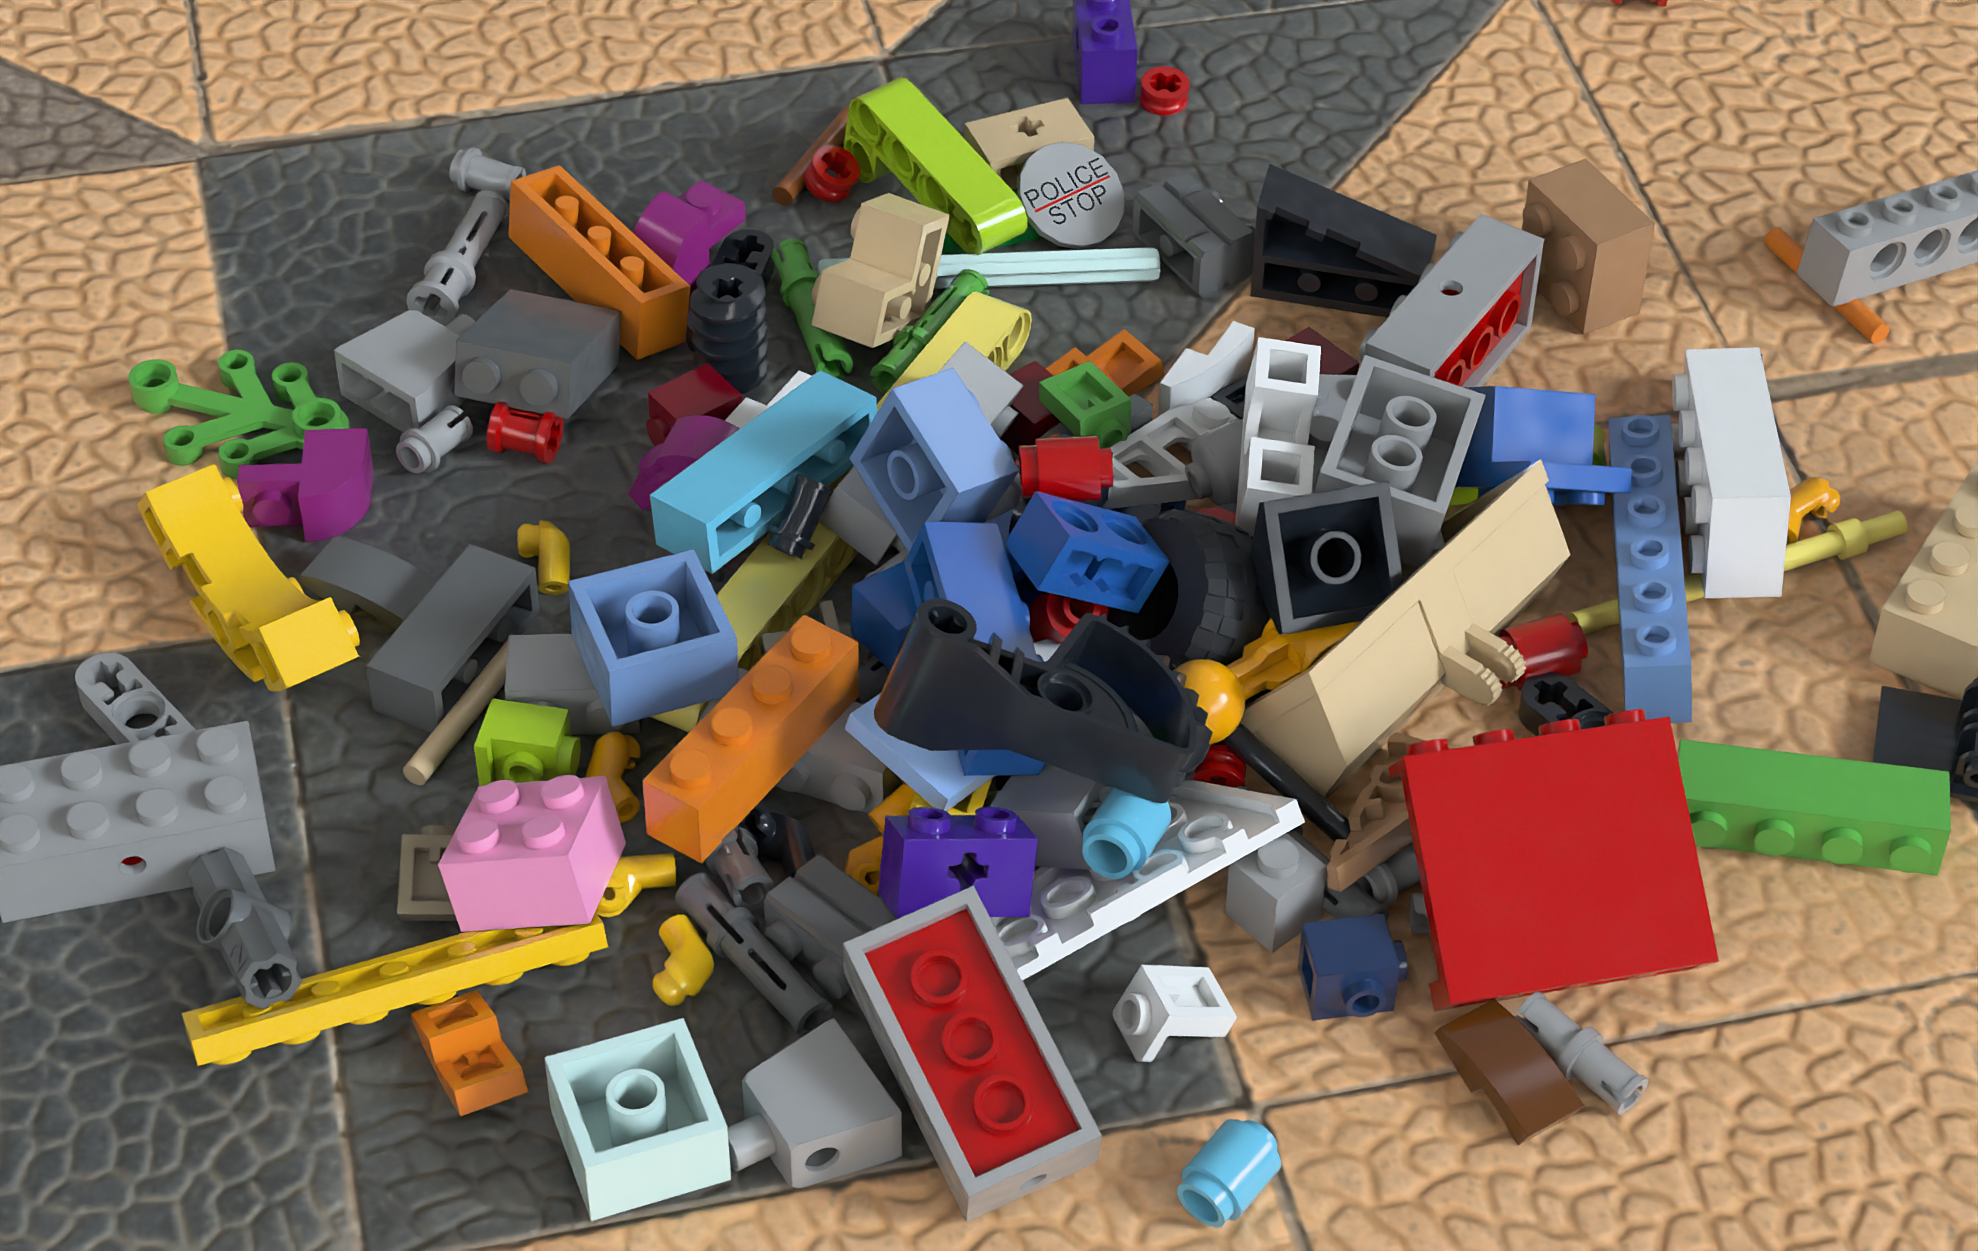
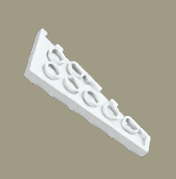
M1183 780L1179 787H1175L1168 801L1171 809V822L1140 870H1133L1131 874L1124 878L1111 879L1098 874L1094 870L1041 866L1034 872L1030 916L990 917L1021 979L1024 980L1305 823L1297 800L1200 781Z

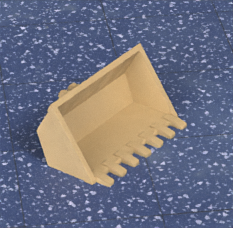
M1540 459L1445 518L1440 529L1445 545L1313 666L1257 699L1256 695L1245 700V710L1240 723L1326 799L1387 743L1389 736L1403 728L1446 686L1469 700L1473 699L1475 703L1489 706L1501 696L1500 693L1503 690L1501 689L1502 684H1500V680L1505 681V683L1508 681L1512 683L1524 673L1526 661L1523 660V655H1520L1519 650L1514 649L1513 645H1507L1506 641L1498 636L1502 629L1508 628L1533 604L1571 555L1545 485L1549 479L1542 460ZM1219 741V742H1216V743H1213V744H1210V745H1225V744H1224L1222 741ZM1246 764V776L1283 797Z

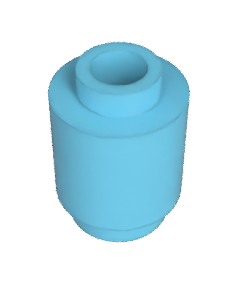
M1112 787L1083 832L1082 853L1087 864L1098 874L1111 879L1124 878L1131 874L1133 870H1140L1171 822V809L1168 802L1156 803Z
M1228 1119L1224 1121L1182 1171L1183 1181L1177 1187V1196L1184 1208L1197 1220L1210 1227L1219 1228L1227 1220L1238 1219L1281 1168V1159L1277 1152L1278 1145L1273 1135L1264 1126L1252 1120H1245L1243 1122L1236 1119Z

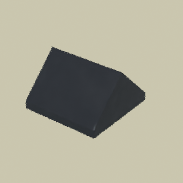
M1389 481L1259 502L1250 555L1256 570L1260 586L1259 591L1278 634L1283 635L1362 621L1403 583Z

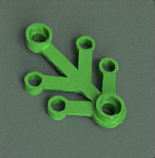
M244 350L228 351L218 360L222 384L228 388L235 389L239 397L180 384L175 366L161 359L146 360L137 364L131 369L128 376L133 401L147 413L160 414L176 406L219 417L194 426L182 425L168 430L164 435L163 441L167 459L172 464L184 466L197 462L203 455L202 447L261 428L275 430L250 440L232 439L220 446L218 455L222 473L233 479H238L239 465H258L257 460L297 447L303 450L305 430L350 429L347 415L336 402L327 398H316L310 388L307 368L300 363H284L277 366L272 372L275 395L283 401L291 402L294 410L273 406L256 375L253 356Z

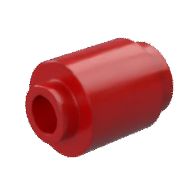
M1098 436L1035 439V445L1019 446L1022 498H1031L1035 491L1076 502L1100 501L1101 488L1113 487L1111 448L1099 449Z
M1045 591L1035 597L1028 608L1030 616L1029 631L1035 642L1049 639L1062 643L1085 613H1091L1098 617L1106 613V619L1108 618V606Z
M1556 613L1502 629L1499 638L1506 641L1507 645H1513L1514 649L1519 650L1520 655H1523V660L1526 661L1524 664L1526 669L1512 683L1509 681L1505 683L1503 680L1499 682L1502 684V689L1516 686L1519 691H1522L1524 682L1531 676L1548 672L1558 673L1566 677L1578 674L1581 671V659L1588 656L1587 641L1581 626L1576 621L1570 623L1563 613Z

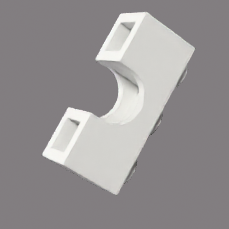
M1258 337L1246 382L1235 525L1248 532L1249 536H1254L1259 502L1312 493L1315 446L1308 445L1312 415L1318 397L1321 346Z

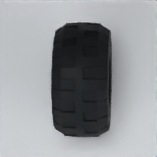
M1171 509L1146 519L1141 524L1170 562L1139 613L1108 606L1107 621L1119 628L1128 625L1129 634L1137 640H1150V650L1153 653L1170 657L1169 669L1171 671L1183 663L1197 659L1213 660L1227 666L1242 658L1244 646L1262 637V632L1271 619L1259 591L1260 586L1250 555L1253 540L1249 533L1225 520L1190 510L1179 511Z

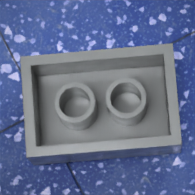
M1364 355L1322 465L1314 493L1389 481L1400 562L1420 568L1431 557L1486 395Z

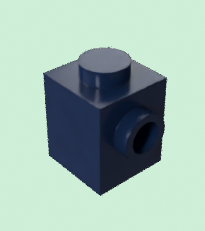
M1384 913L1302 923L1298 970L1312 1021L1347 1016L1368 1017L1376 1013L1394 1011L1398 982L1407 980L1408 967L1404 945L1401 940L1392 941Z

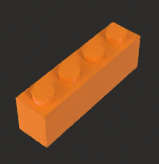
M558 165L511 181L508 237L576 302L621 311L620 344L636 360L686 342L690 285L567 171Z
M803 615L642 780L647 834L702 864L720 845L724 837L736 828L808 749L859 697L858 642Z

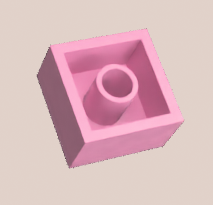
M563 775L549 781L525 783L499 780L486 786L478 787L438 863L461 932L586 924L591 922L626 845L606 777L578 778L574 775Z

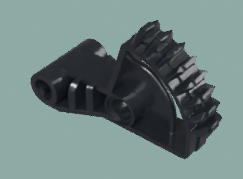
M940 598L926 600L919 606L874 708V719L878 726L887 734L929 751L1010 750L1156 803L1168 802L1175 787L1181 785L1186 773L1194 771L1199 763L1203 762L1210 749L1209 742L1213 734L1205 725L1208 713L1197 706L1199 694L1192 689L1185 688L1187 676L1182 672L1171 671L1169 669L1170 657L1153 653L1150 650V640H1137L1129 634L1128 625L1119 628L1108 622L1106 613L1099 617L1091 613H1085L1050 659L1045 662H1039L1025 657V653L1018 647L1015 648L1014 653L1001 649L1002 639L994 632L988 643L974 639L977 632V624L972 614L964 607ZM1129 707L1138 715L1153 737L1139 733L1136 720Z

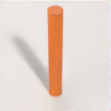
M1775 227L1771 229L1764 238V244L1797 274L1804 248L1782 228ZM1853 299L1850 302L1834 306L1843 317L1874 344L1884 340L1890 331L1889 325L1860 299Z

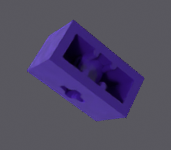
M1073 0L1072 44L1081 104L1135 102L1138 49L1130 0Z
M917 807L911 809L909 815L885 816L878 894L896 919H899L974 886L989 917H1029L1038 838L1015 812L1000 807L978 808L975 811V815H950L948 812L938 808Z

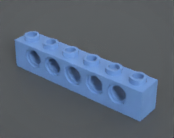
M1634 415L1631 417L1608 418L1610 467L1632 468L1631 493L1611 494L1625 711L1644 709L1646 720L1670 716L1671 723L1692 722L1691 655L1670 415Z

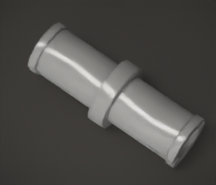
M1541 992L1532 994L1518 1008L1517 1012L1525 1017L1523 1019L1519 1015L1514 1017L1538 1041L1547 1054L1556 1061L1557 1067L1566 1079L1576 1077L1613 1107L1612 1109L1618 1115L1628 1112L1641 1098L1642 1095L1635 1091V1089L1638 1088L1641 1092L1646 1090L1649 1082L1648 1079L1643 1075H1639L1602 1045L1603 1036L1590 1026L1584 1029L1549 1002Z

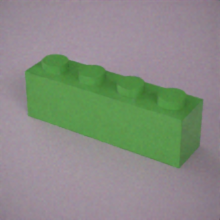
M1680 739L1677 756L1696 846L1938 876L1951 833L1949 772Z

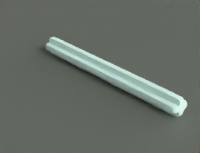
M1154 247L982 253L978 256L973 253L944 254L940 257L934 289H946L956 275L964 269H971L980 273L988 282L986 288L1155 282L1159 279L1160 255L1158 249ZM850 258L820 260L818 263V275L822 273L823 269Z

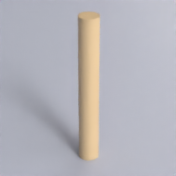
M508 640L403 767V773L410 782L416 785L425 784L491 702V699L503 687L506 680Z

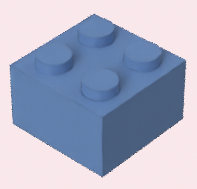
M954 368L892 388L850 456L851 462L908 552L924 522L984 523L1020 471L1013 460L1010 449L999 439L981 411L977 398L966 388Z
M694 549L568 581L572 637L612 727L724 697L738 683L737 636Z

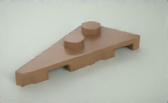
M1399 732L1389 736L1387 740L1389 757L1385 765H1375L1369 775L1370 784L1362 789L1348 816L1351 832L1347 839H1336L1329 853L1330 862L1326 865L1328 888L1339 892L1343 891L1413 842L1401 776L1390 777L1388 767L1403 756H1408L1406 746L1426 740Z

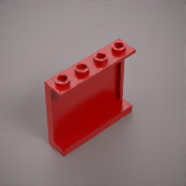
M1644 709L1628 710L1605 716V726L1581 729L1579 719L1561 720L1539 726L1540 736L1515 739L1513 729L1494 730L1473 736L1474 746L1449 749L1447 739L1427 740L1406 746L1408 756H1403L1388 767L1390 777L1401 776L1439 976V980L1429 984L1434 1011L1483 1004L1493 999L1502 1001L1527 997L1535 992L1545 994L1695 970L1719 962L1670 716L1646 720Z

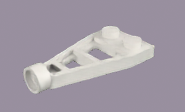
M1207 398L1168 410L1130 434L1126 441H1119L1110 448L1113 452V487H1109L1108 500L1102 508L1112 509L1198 499L1186 477L1185 465L1165 449L1174 443H1179L1191 452L1194 439L1199 435L1237 418L1230 413L1225 405ZM1136 461L1155 477L1139 478L1126 465Z

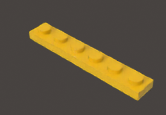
M596 911L591 922L586 924L468 931L301 979V985L290 1001H279L271 1004L266 1009L251 1005L240 996L184 1012L182 1017L198 1066L211 1062L217 1065L232 1064L243 1060L255 1049L280 1042L288 1045L304 1043L318 1036L321 1030L349 1022L356 1025L373 1023L384 1018L390 1010L414 1003L422 1005L442 1003L451 999L459 990L483 983L488 985L508 984L519 979L525 971L545 965H573L585 960L590 955V952L608 948L603 922Z

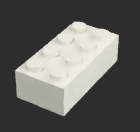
M1760 348L1685 349L1684 373L1674 374L1672 380L1673 409L1680 412L1679 423L1671 424L1674 460H1676L1677 497H1683V534H1694V536H1689L1688 543L1690 573L1701 574L1705 598L1781 597L1791 495Z

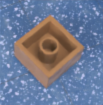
M1587 159L1529 179L1526 202L1522 214V230L1544 239L1537 290L1553 305L1556 312L1564 316L1582 335L1640 313L1655 223Z

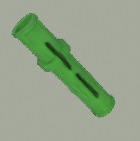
M799 239L784 240L779 245L783 250L786 258L785 261L780 250L776 247L771 255L773 264L776 266L782 281L780 292L784 304L787 307L791 306V309L794 311L816 373L821 370L842 380L845 376L842 373L838 360L840 359L843 369L847 373H850L853 367L851 356L845 348L842 337L811 325L815 309L811 298L812 290L819 275L814 270L808 248Z
M971 269L960 271L946 290L936 298L915 324L901 329L893 340V348L871 370V376H876L872 379V382L877 390L884 395L888 392L968 295L976 291L989 295V290L984 289L988 286V282L980 273Z

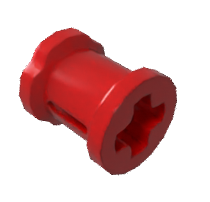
M498 401L491 412L487 429L488 449L497 453H504L508 449L536 455V459L540 463L550 464L556 456L562 441L563 418L556 417L555 412L546 411L545 414L512 408L506 402Z

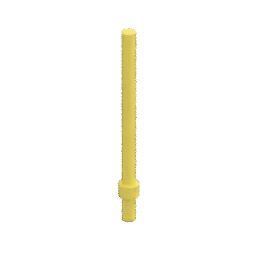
M1897 510L1862 522L1857 518H1851L1831 524L1827 529V533L1786 545L1784 572L1836 555L1840 560L1863 554L1867 551L1868 545L1905 534L1908 529L1907 520L1904 514ZM1696 573L1684 577L1686 603L1703 598L1704 591L1701 574ZM1618 598L1571 612L1568 615V620L1570 623L1576 621L1581 626L1584 634L1619 624Z

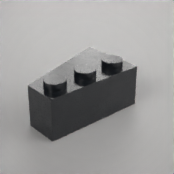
M1269 164L1257 205L1250 296L1388 318L1396 300L1401 295L1408 296L1418 285L1419 279L1427 265L1434 263L1437 235Z

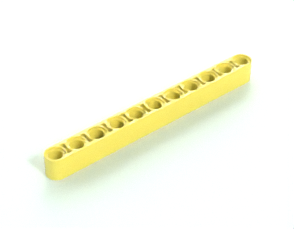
M972 292L877 403V412L892 388L936 374L965 341L1002 370L1006 371L1025 346L1031 329V313L1027 309L980 292ZM853 467L849 469L847 472H845L843 475H841L839 478H837L835 481H833L827 487L833 489L834 491L837 485L845 478V476L853 469ZM818 522L810 542L815 544L813 551L806 549L802 560L767 545L772 534L769 532L716 595L737 636L738 668L749 671L763 657L762 634L788 631L803 615L807 616L858 554L856 549L821 522ZM710 701L650 717L689 733L699 723V718Z

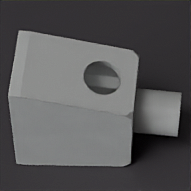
M408 310L342 344L334 350L341 395L401 432L409 428L419 429L448 405L459 407L467 398L454 396L456 340L475 321L470 316L461 314L446 326H443L418 310Z
M1045 763L1039 775H1012L1001 790L988 791L983 807L1005 808L1015 812L1038 838L1035 866L1093 870L1083 857V832L1112 787Z
M834 1018L824 1022L749 1071L742 1080L745 1120L728 1127L730 1166L735 1171L770 1157L787 1184L800 1189L902 1156L901 1111Z

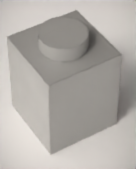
M1285 833L1229 865L1225 914L1273 953L1301 933L1302 923L1315 922L1321 919L1326 865L1288 833Z

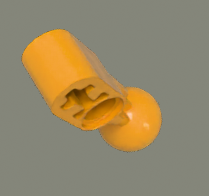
M1271 618L1262 632V637L1244 646L1242 658L1225 666L1213 660L1197 659L1183 663L1175 668L1173 671L1182 672L1187 676L1185 688L1192 689L1199 694L1197 706L1208 713L1205 725L1213 732L1209 744L1225 739L1238 727L1244 714L1245 700L1266 689L1274 690L1309 669L1361 621L1282 635L1278 634Z

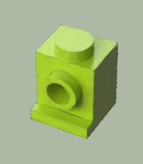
M491 699L474 745L479 786H486L499 780L525 783L549 781L563 775L575 776L580 760L581 744L579 738L571 736L569 709Z

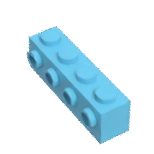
M821 370L650 494L656 545L673 554L694 549L703 569L713 574L768 532L769 524L776 526L794 486V479L797 474L828 486L854 466L850 456L877 414L876 397Z

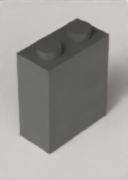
M510 289L456 340L454 396L496 404L498 401L506 402L512 408L542 414L550 411L555 412L556 417L568 419L618 366L621 311Z

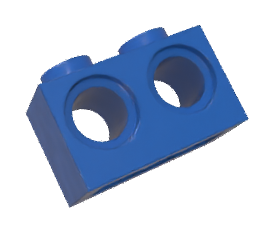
M1035 491L1004 544L1037 590L1134 613H1139L1170 562L1135 516Z

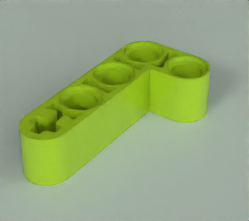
M899 77L851 100L845 131L844 149L856 158L860 166L858 179L861 182L869 183L892 172L922 205L950 215L946 232L968 254L973 253L978 256L1025 232L1027 216L1018 196L908 79Z

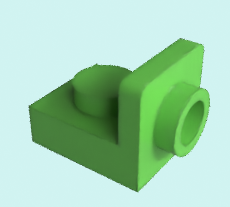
M1091 361L1039 382V401L1073 433V437L1098 436L1099 447L1110 448L1119 441H1126L1127 437L1131 434V398Z

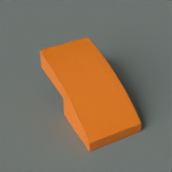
M1125 329L1088 356H1085L1074 347L1045 368L1055 376L1091 361L1129 397L1142 391L1165 375L1161 359Z
M477 990L411 1013L414 1027L444 1090L460 1116L528 1092L522 1067L502 1041L496 1015Z

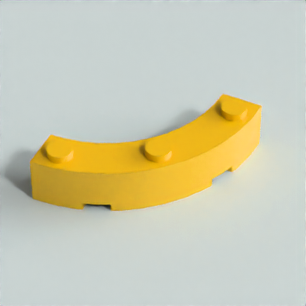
M215 464L144 493L137 507L170 571L181 566L183 567L199 596L192 598L189 603L222 650L252 681L257 682L263 679L269 691L281 692L359 657L355 647L359 646L360 639L350 615L345 610L337 611L331 597L322 601L308 597L304 594L300 584L294 577L286 578L260 545L242 516L243 503L236 485L230 477L222 479Z

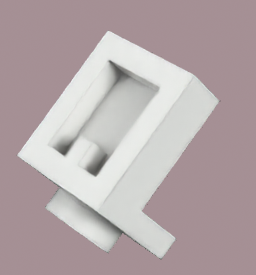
M1141 965L1113 1010V1018L1138 1062H1152L1168 1036L1225 1037L1237 1019L1209 967Z

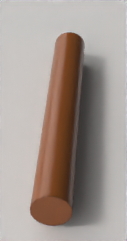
M850 102L773 189L772 195L779 204L784 206L790 205L806 187L804 172L816 150L827 145L840 147L844 143Z

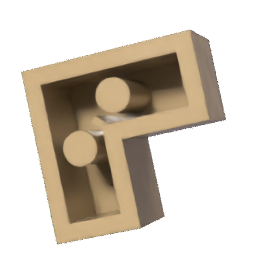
M890 193L863 202L851 223L850 233L854 242L850 259L823 269L814 284L811 298L815 309L811 325L874 348L894 339L902 328L915 324L931 303L950 215Z

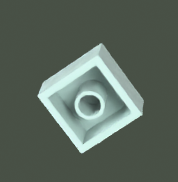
M684 1018L544 1057L551 1112L591 1221L731 1180L728 1127Z

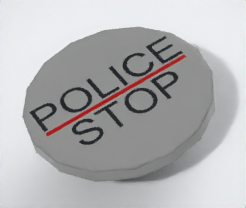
M1068 142L1045 145L1025 161L1017 178V196L1025 209L1028 223L1040 236L1058 246L1080 250L1099 245L1116 231L1124 214V190L1116 171L1103 156L1084 145Z

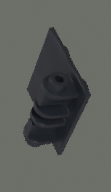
M1978 677L1965 688L1962 700L1882 686L1873 763L1949 772L1950 797L1978 802Z

